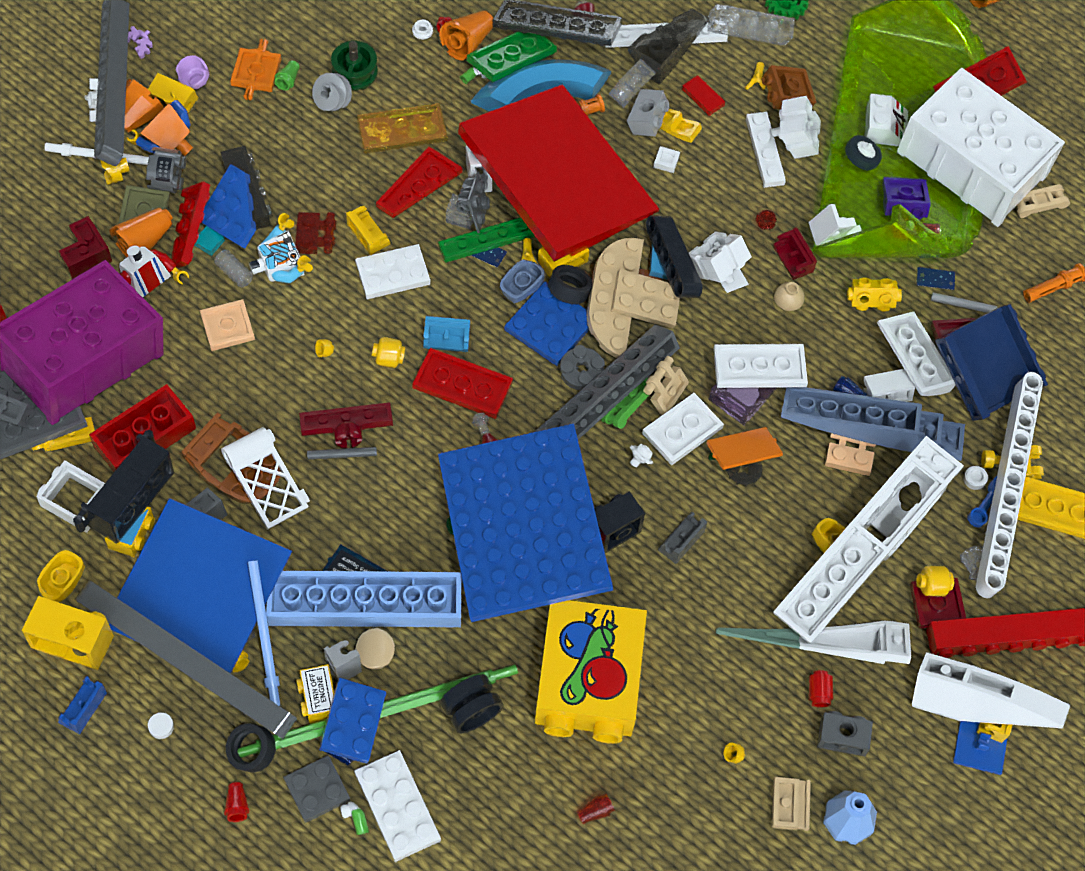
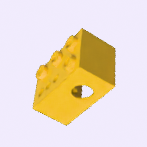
M41 596L37 597L22 628V632L31 648L95 670L99 669L114 637L109 623L103 614L96 611L89 613ZM73 649L79 650L80 652L86 653L87 655L78 656L73 652Z

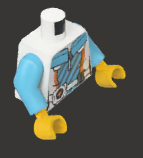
M286 213L280 214L278 217L280 225H276L257 247L259 259L249 262L253 275L265 271L268 280L271 282L292 283L298 277L305 275L304 270L306 272L312 271L313 266L308 263L311 259L305 255L300 257L289 231L285 230V228L290 229L294 226V221L288 219L290 215Z

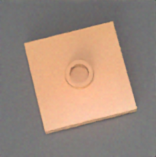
M243 299L200 310L211 351L255 340Z

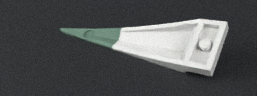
M878 621L825 627L811 644L793 629H716V633L720 635L884 664L885 661L909 664L911 660L909 624Z

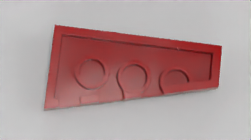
M204 181L184 188L181 192V196L185 197L184 204L181 203L179 205V213L182 214V218L176 225L179 237L174 240L171 260L177 265L176 268L189 265L193 258L192 251L199 237V225L204 219V207L210 197V184Z

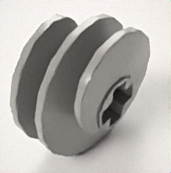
M325 73L315 81L312 96L318 108L323 111H337L350 103L352 90L349 81L344 76L338 73Z

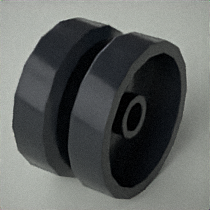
M476 675L460 682L451 688L440 700L445 713L453 715L451 723L457 733H467L483 726L503 709L504 704L499 695L494 692L491 693L493 685L487 675Z

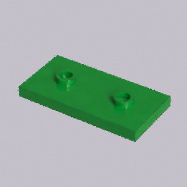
M530 25L467 54V61L493 83L525 66L556 53L557 46Z

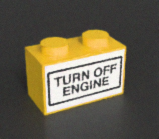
M329 664L300 670L301 679L296 681L299 694L304 693L305 698L304 702H300L303 717L308 716L310 724L327 719L334 696Z

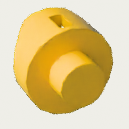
M126 157L122 158L115 167L101 161L102 168L105 169L104 176L107 184L123 181L122 173L130 171Z

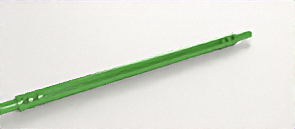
M511 665L495 671L490 669L384 701L380 718L441 700L451 688L476 675H487L491 684L496 683L495 680L518 674L516 665ZM327 719L289 730L284 739L276 734L273 735L276 750L323 736ZM256 740L254 744L238 748L240 757L260 753L261 740Z

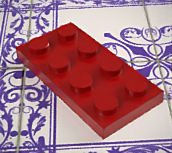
M1009 46L965 69L1001 96L1027 83ZM951 77L934 85L933 88L935 92H937Z
M430 348L412 387L413 389L496 419L512 386L513 378Z

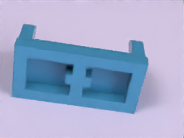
M426 316L423 345L425 349L433 348L437 350L468 352L470 320Z

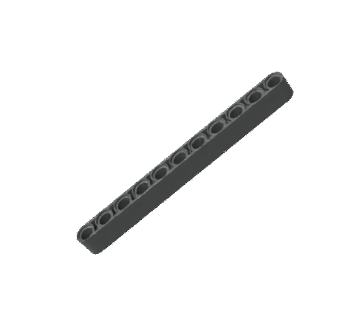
M104 0L101 12L94 157L114 167L120 163L124 152L129 3L124 0Z
M88 580L75 598L77 602L89 610L103 614L110 624L280 738H285L297 720L295 716L92 581Z

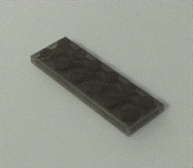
M504 0L492 22L493 27L502 30H514L521 33L557 37L563 40H575L581 43L588 42L599 44L600 46H611L622 26V17L519 0Z

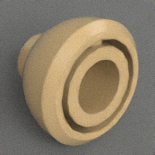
M785 282L775 291L774 300L784 310H797L804 303L805 295L803 289L795 282Z

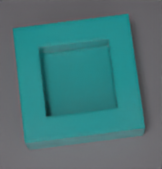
M206 226L200 232L194 246L212 256L225 239L223 235Z

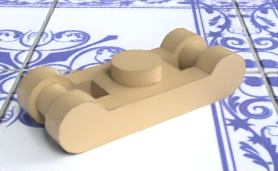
M1061 184L1030 191L1016 205L1018 208L1017 213L1020 218H1025L1033 213L1055 208H1066L1070 205V201L1067 196H1064V189Z

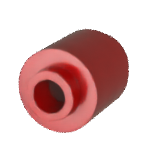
M824 670L814 671L813 675L808 677L809 700L812 701L813 707H829L833 700V676Z

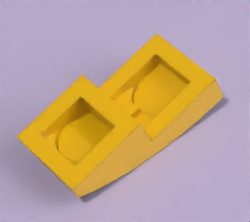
M669 109L664 115L660 129L676 138L692 143L702 130L699 122L684 119L682 112Z

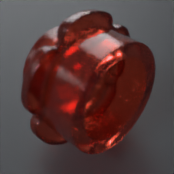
M763 210L756 216V223H758L759 228L771 230L776 226L777 219L774 212Z

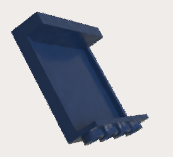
M1011 304L998 307L935 340L972 421L983 420L991 416L990 413L1012 402L1015 385L1029 372L1037 373L1042 378L1043 386L1048 385L1046 375L1036 360V353L1030 347L1027 334L1021 328L1017 319V313Z

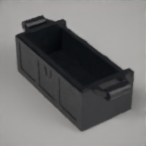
M146 430L144 435H137L138 444L124 459L90 503L86 504L83 502L81 504V511L73 519L78 532L85 531L88 526L116 544L119 543L173 476L174 470L169 451L155 443L151 430Z

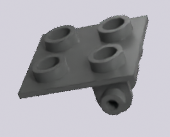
M479 171L476 172L475 178L468 177L464 180L456 203L458 211H471L477 233H480L481 226L485 223L486 210L490 207L489 197H486L485 183L481 180Z

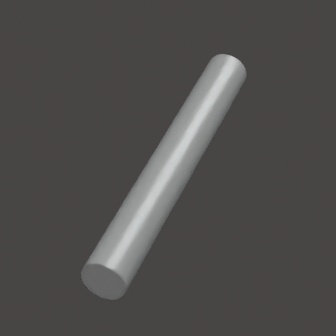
M932 292L930 300L989 313L997 308L995 305Z

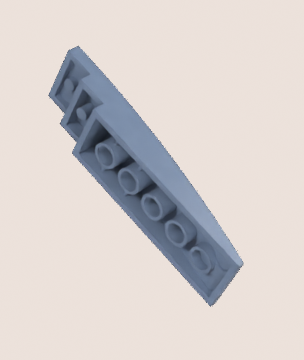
M786 387L781 413L782 418L851 439L913 452L927 436L956 460L961 461L965 424L943 421L944 414L921 411L922 404L807 387Z

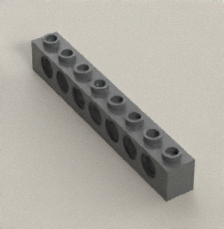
M655 324L535 432L574 423L579 440L630 392L656 370V366L660 361H663L666 356L671 357L680 349L674 332Z

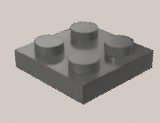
M329 755L283 777L305 823L350 801V797Z

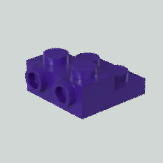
M883 178V206L885 215H890L893 218L907 216L917 220L923 217L928 218L931 203L926 179Z

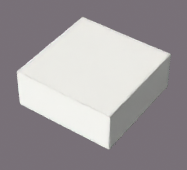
M660 146L654 162V168L674 173L680 152Z

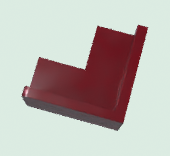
M89 216L69 225L70 231L77 242L58 252L68 268L71 279L83 274L104 260L108 263L112 262L109 248Z

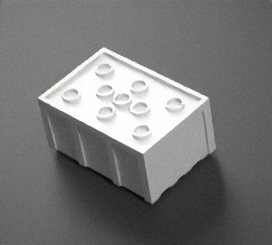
M961 68L910 117L897 153L903 157L906 156L926 171L929 177L941 182L961 197L960 200L972 205L992 220L991 223L999 227L1006 215L1040 180L1043 181L1048 176L1065 142L965 69Z

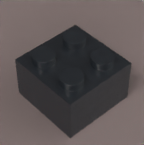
M630 491L623 495H616L605 506L599 505L594 508L605 553L641 533L645 512Z

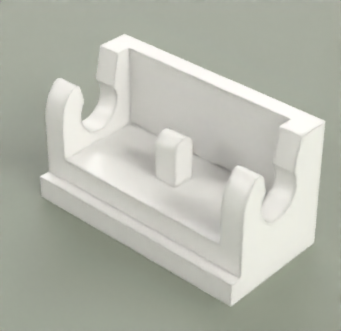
M905 369L864 376V383L867 387L863 388L865 396L909 402L913 399L915 386Z

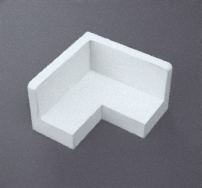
M835 204L828 205L808 222L816 246L852 242L862 234L861 227L856 225L854 218H839Z

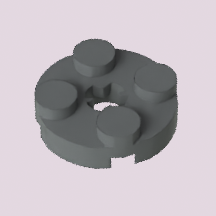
M582 345L575 346L574 349L569 350L561 359L560 372L562 380L570 388L582 390L604 370L605 361L596 351L585 348ZM584 365L588 371L582 370L579 372L577 366Z

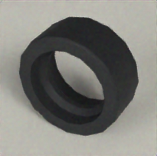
M560 265L553 270L548 282V288L557 299L569 304H580L587 299L592 288V280L585 271L578 267ZM563 281L569 282V283L575 285L577 288L572 287V286H569V285H567L566 283H564Z
M250 723L242 724L235 728L229 735L225 746L229 763L238 770L252 773L262 771L268 767L274 759L276 751L275 739L272 733L265 727ZM254 733L261 740V751L255 761L247 763L238 754V748L241 747L242 741L248 734Z

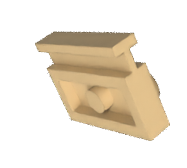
M774 777L772 828L808 831L810 824V780L802 781L793 778Z

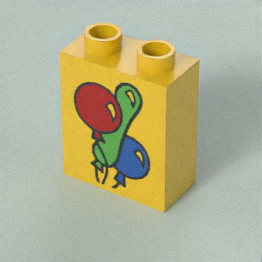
M571 600L550 604L535 724L544 725V732L555 737H570L573 735L574 729L592 731L593 739L609 744L622 742L623 736L632 737L636 721L647 610Z

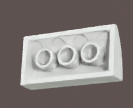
M914 311L877 322L920 395L934 396L945 394L954 388L956 384L945 361Z

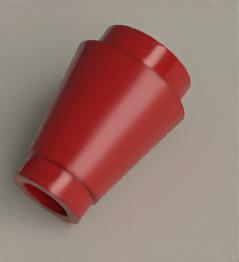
M234 782L228 785L224 814L230 822L244 821L247 819V814L250 810L243 784Z

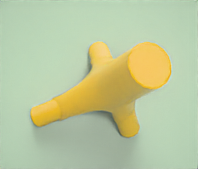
M758 62L756 64L754 75L745 86L746 90L756 82L760 84L762 89L766 88L762 84L764 63Z
M525 238L523 240L521 260L525 259L537 263L532 254V240Z

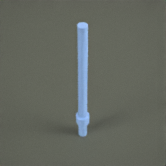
M258 560L250 561L248 566L266 678H264L265 688H268L270 700L280 706L278 692L280 682L279 676H276Z

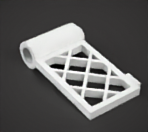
M261 427L221 448V451L268 530L307 509V503L310 500L304 489L299 491L273 444L275 437L272 431ZM272 454L276 461L275 469L261 467L263 458ZM246 467L257 469L254 481L245 479L240 470ZM260 470L273 474L270 486L257 482ZM276 475L286 479L288 482L286 490L273 487ZM255 486L268 489L265 501L256 499L253 494ZM271 490L284 494L281 506L268 502ZM287 495L296 497L301 506L294 510L284 507ZM267 506L280 510L278 518L272 522H269L265 515Z

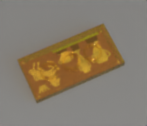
M440 103L357 115L364 154L448 141Z

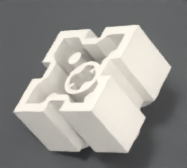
M807 96L782 100V109L779 111L780 127L771 130L772 136H779L784 141L787 151H790L794 159L818 155L819 139L817 137L820 134L821 120L816 111H812V105Z
M714 232L703 241L704 244L702 246H697L689 252L700 279L717 282L725 281L727 284L734 281L732 276L733 269L742 268L745 262L751 258L741 235L730 234L727 236L726 233Z

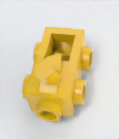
M869 278L852 279V287H848L847 300H851L852 307L860 311L868 310V307H877L880 311H889L890 308H896V303L901 302L902 290L898 289L897 281L889 278L881 280H871Z

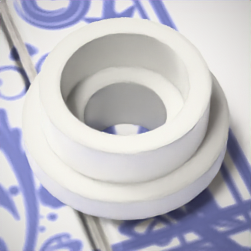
M418 20L414 24L412 32L418 39H428L433 34V27L427 20Z

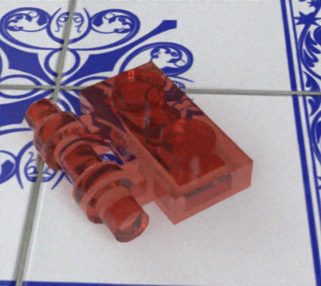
M298 212L295 246L299 254H317L318 247H324L325 253H332L333 246H335L334 230L337 226L333 212H328L325 220H320V213ZM319 230L325 231L323 237H319Z

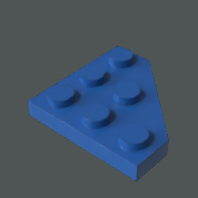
M230 164L204 207V219L201 223L241 247L246 248L256 231V223L252 217V211H254L253 198L249 192L250 175Z

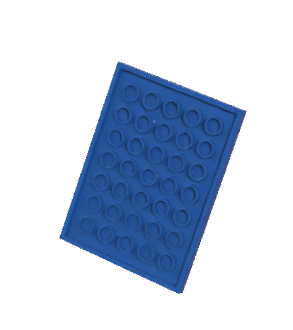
M574 423L438 454L471 622L613 591Z

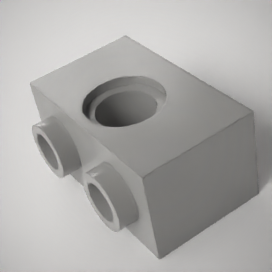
M640 90L627 119L633 135L656 136L658 129L662 126L664 115L669 110V101L663 90Z

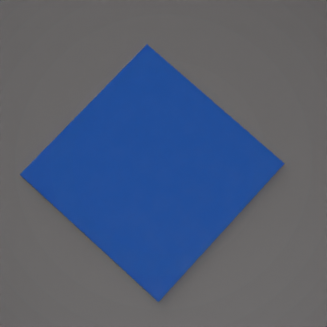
M169 498L117 599L231 674L257 622L248 562L258 560L264 604L266 605L292 551ZM109 623V626L112 631H115L123 636H126L134 640L133 638H131L130 636H128L127 634H125L124 632H122L121 630H119L118 628Z

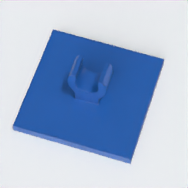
M960 721L953 763L1002 775L1007 738L1000 743L990 739L991 735L976 733L980 722Z

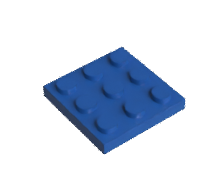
M544 282L509 320L504 330L558 366L561 363L562 357L569 350H572L589 331L587 309L579 304H569L557 299L550 292L548 283Z

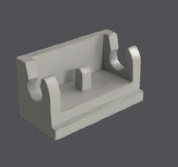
M341 641L330 648L328 646L324 648L326 665L329 664L330 672L336 682L339 678L348 680L362 672L360 654L357 650L350 651L348 654L340 652L343 647L349 644L348 641Z

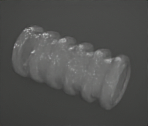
M226 249L217 254L214 260L215 265L219 266L239 288L247 286L252 281L253 273L247 267H244V264L238 258H235L229 250Z

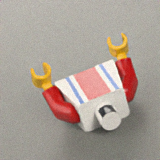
M138 246L129 247L127 250L128 257L120 262L119 265L120 275L142 297L171 276L170 272L173 273L174 281L183 284L179 280L181 273L186 278H189V274L186 271L176 268L177 265L167 254L156 249L148 250L144 246L140 248Z

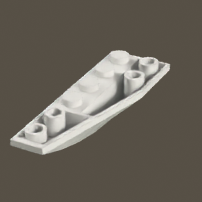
M927 652L918 672L912 707L958 721L1063 728L1070 709L1069 704L1015 680Z

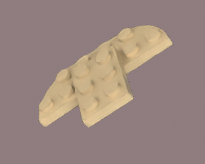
M625 238L613 242L601 253L594 267L592 288L587 307V323L591 335L593 334L600 343L599 346L615 358H618L627 349L631 318L672 329L676 326L680 298L675 296L669 282L639 274L644 242L643 239Z

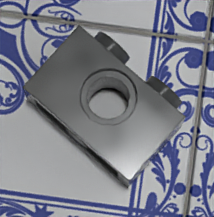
M836 711L824 712L820 720L817 748L865 757L870 750L873 721H868L862 716H842L840 712ZM840 729H847L851 736H844Z

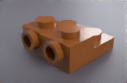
M771 65L763 75L762 84L767 86L768 89L767 100L772 102L774 109H782V100L807 96L812 107L815 105L816 99L806 69Z

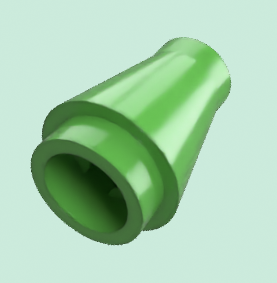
M291 60L275 75V85L279 89L286 91L294 86L297 72L300 68L299 64Z

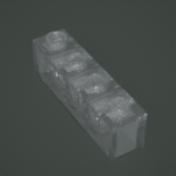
M716 4L709 12L707 32L785 46L793 38L795 18Z

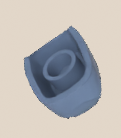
M525 259L519 261L502 278L500 282L502 293L513 303L526 299L542 285L545 279L544 270L533 261Z

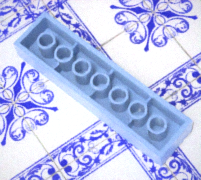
M282 571L267 600L266 616L268 626L461 627V572Z

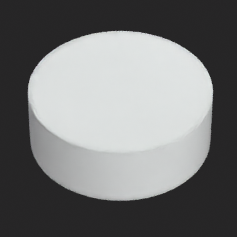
M969 467L963 477L964 483L970 489L979 490L985 486L988 474L982 467Z
M157 713L149 719L148 729L153 737L164 739L171 735L174 724L168 714Z

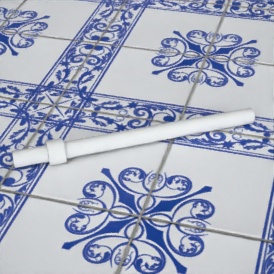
M45 143V151L61 153L62 156L69 157L77 155L95 158L94 149L75 147L69 143H63L62 145ZM123 153L122 158L126 157L127 163L148 164L149 157Z

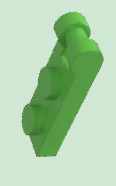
M648 378L609 411L601 421L606 424L613 423L615 427L620 429L624 428L627 419L649 396L643 391Z

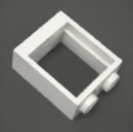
M64 460L61 466H57L54 469L47 484L40 487L36 497L42 508L74 525L73 519L76 515L55 504L52 500L69 478L95 492L87 504L90 503L105 483ZM87 526L84 532L87 533L90 527Z

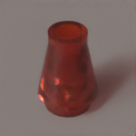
M599 793L576 812L582 824L609 817L611 816L610 813L614 812L615 809L607 793L603 795Z

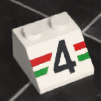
M871 94L866 107L865 137L871 139L875 144L899 146L908 125V110L892 96Z

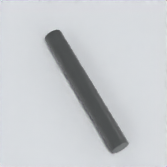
M376 447L307 450L308 460L377 456Z

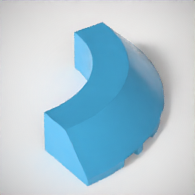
M555 59L537 61L493 83L491 81L478 91L471 100V103L490 112L562 84L571 96L587 100L594 98L610 76L611 70L576 60Z

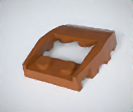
M217 412L182 450V457L205 483L236 502L251 504L249 497L233 470L221 483L202 468L203 464L230 435L238 440L250 434L242 429V426L235 422L229 424L221 419V414ZM272 454L263 458L261 467L275 469L276 461ZM246 467L240 470L245 479L254 481L257 469ZM260 470L257 482L270 486L273 474ZM275 476L273 487L276 486L281 476ZM255 486L253 494L256 499L261 500L267 496L268 489Z

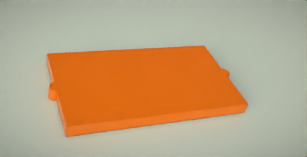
M766 427L710 439L706 442L713 453L712 457L716 458L723 470L783 455L782 450L776 443L777 439L772 437Z

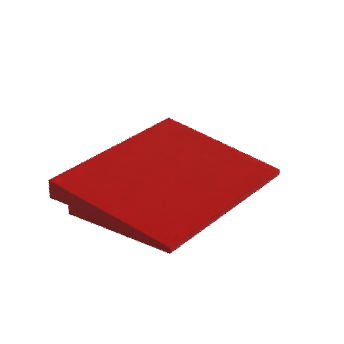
M563 84L459 123L458 134L554 262L568 254L572 257L659 211V207Z

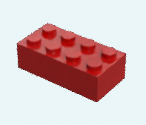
M166 384L90 433L89 436L93 447L111 470L115 472L138 444L137 435H144L146 430H151L155 443L166 449L194 431L196 425L193 415Z

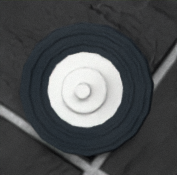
M856 135L852 137L845 147L849 160L863 170L876 168L882 159L879 147L865 136Z

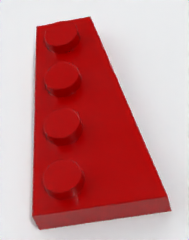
M429 146L376 202V207L394 218L463 173V168Z

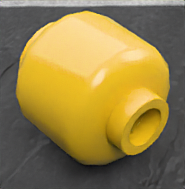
M381 337L378 343L373 344L371 356L376 357L375 362L379 366L396 368L398 364L403 362L405 346H402V342L398 339Z
M925 566L921 574L917 575L916 582L918 588H921L925 596H946L954 587V576L945 566Z

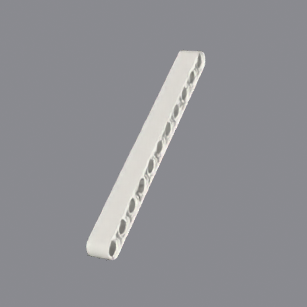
M1035 372L1027 373L1014 388L976 581L977 593L983 598L994 596L1004 587L1043 386L1042 378Z

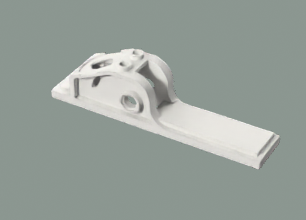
M926 436L773 613L811 644L883 560L886 561L912 533L964 465ZM911 482H917L922 495L919 504L916 503L909 511H904L901 508L899 492ZM870 525L886 537L883 543L867 531Z

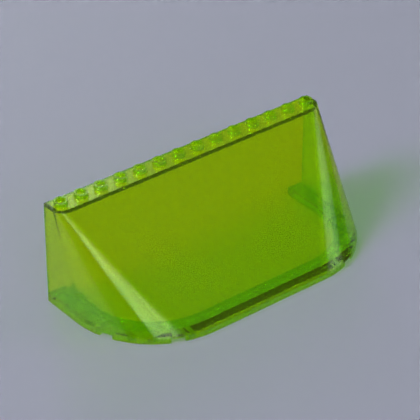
M887 0L852 16L819 213L828 205L835 204L839 218H854L856 225H860L862 231L816 246L814 241L812 251L822 258L947 259L966 253L973 246V240L978 238L983 214L969 203L966 204L960 200L961 197L941 182L929 177L926 171L906 156L903 157L897 153L899 146L876 144L882 153V159L879 165L872 170L858 168L849 160L845 152V147L852 137L856 135L865 136L866 107L871 94L892 96L908 110L909 122L910 117L936 93L933 88L934 85L953 76L959 69H966L987 57L978 34L974 35L969 27L971 22L952 0ZM883 178L926 179L931 203L928 218L923 217L918 220L901 204L892 207L891 216L885 215L883 206Z

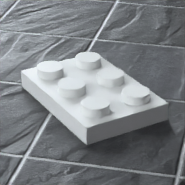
M419 244L355 259L366 299L430 285V278Z
M693 393L645 427L642 434L672 466L720 431L724 424Z

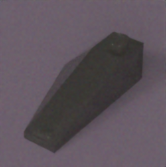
M692 8L673 18L672 22L656 27L655 31L640 35L628 48V52L641 73L660 85L709 22V18Z

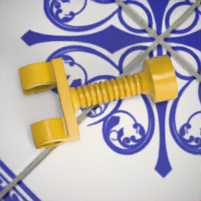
M1031 446L1026 477L1039 480L1042 479L1041 475H1044L1043 467L1031 466L1030 460L1040 458V455H1042L1041 446ZM983 450L981 456L982 468L992 469L995 464H1000L1001 456L995 455L993 450Z

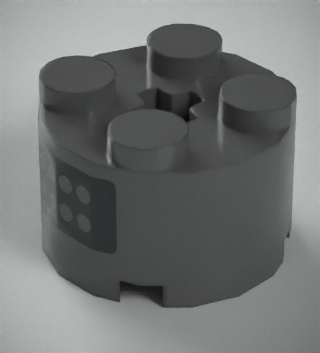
M153 147L152 151L155 153L154 155H149L146 175L147 180H151V185H147V188L168 191L170 193L182 190L184 178L181 177L182 169L186 167V156H182L180 150Z

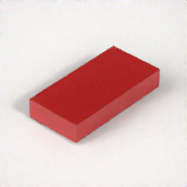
M698 75L682 85V90L708 116L725 106V101Z

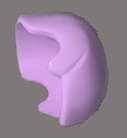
M196 55L186 56L176 66L180 83L193 89H199L207 83L209 70L200 57Z

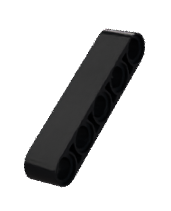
M650 215L646 221V230L675 296L678 298H699L703 289L702 282L671 216Z

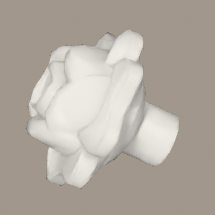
M646 445L630 446L634 456L630 463L637 468L640 463H653L651 460L653 453Z

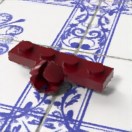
M390 402L299 413L302 436L333 433L335 443L344 449L347 448L346 440H351L352 448L357 447L362 442V430L393 426Z

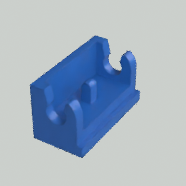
M86 676L83 680V685L64 714H60L58 717V723L80 734L107 694L103 684L98 681L93 683Z

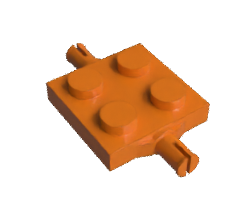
M260 39L257 49L240 48L231 77V86L246 88L244 99L248 100V97L249 100H252L254 90L272 92L274 88L275 75L278 73L281 63V54L267 51L268 41L264 39V42L263 39Z

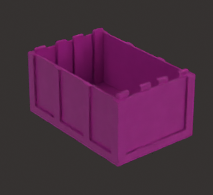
M106 260L0 322V370H4L46 415V419L51 425L59 422L61 417L83 403H89L94 399V396L121 379H127L131 376L132 372L151 360H157L164 355L163 317Z

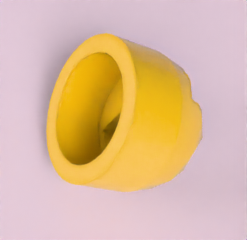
M319 339L315 344V352L318 357H328L334 352V346L330 340Z
M729 743L724 749V758L731 763H740L745 758V749L740 744Z

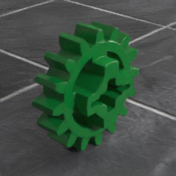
M808 0L765 1L768 13L774 12V18L780 16V21L787 18L789 22H791L792 17L798 20L800 15L804 16L809 5Z

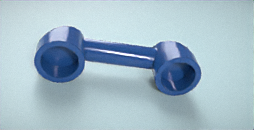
M997 476L989 483V493L980 506L974 508L967 515L969 523L974 527L980 528L988 521L987 510L992 505Z

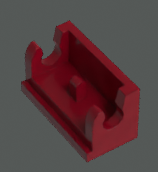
M795 227L793 230L780 234L777 237L779 241L773 244V248L792 280L813 273L817 259L798 228Z

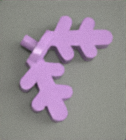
M131 27V31H128V43L130 39L137 43L138 46L135 47L139 58L143 59L145 54H150L148 47H153L152 42L147 36L150 32L148 30L143 32L135 27Z

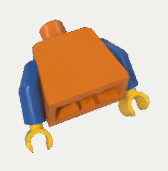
M170 92L173 97L171 100H166L163 97L166 106L140 134L134 129L131 130L135 133V138L129 139L127 137V140L147 152L155 153L152 151L153 147L176 148L181 151L182 155L186 156L193 148L184 139L190 133L191 123L185 107L178 101L175 94Z

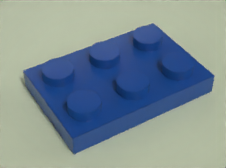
M339 678L319 750L367 764L373 747L386 691Z

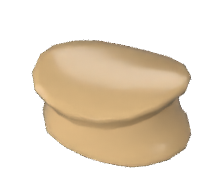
M373 628L362 633L358 638L355 650L360 654L361 664L368 669L375 670L389 665L393 659L395 645L393 638L386 631Z

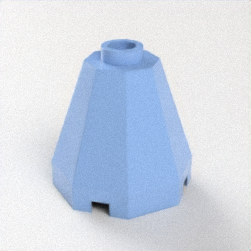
M844 790L826 803L823 823L836 841H847L849 844L856 845L873 834L877 811L866 794Z

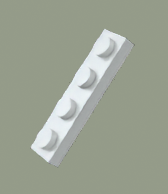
M767 112L747 114L746 122L764 188L785 185L786 179L775 139L772 136V128Z

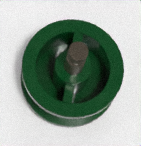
M353 40L344 42L334 49L331 55L332 73L344 76L349 81L351 90L366 89L376 80L378 75L377 55L369 44Z

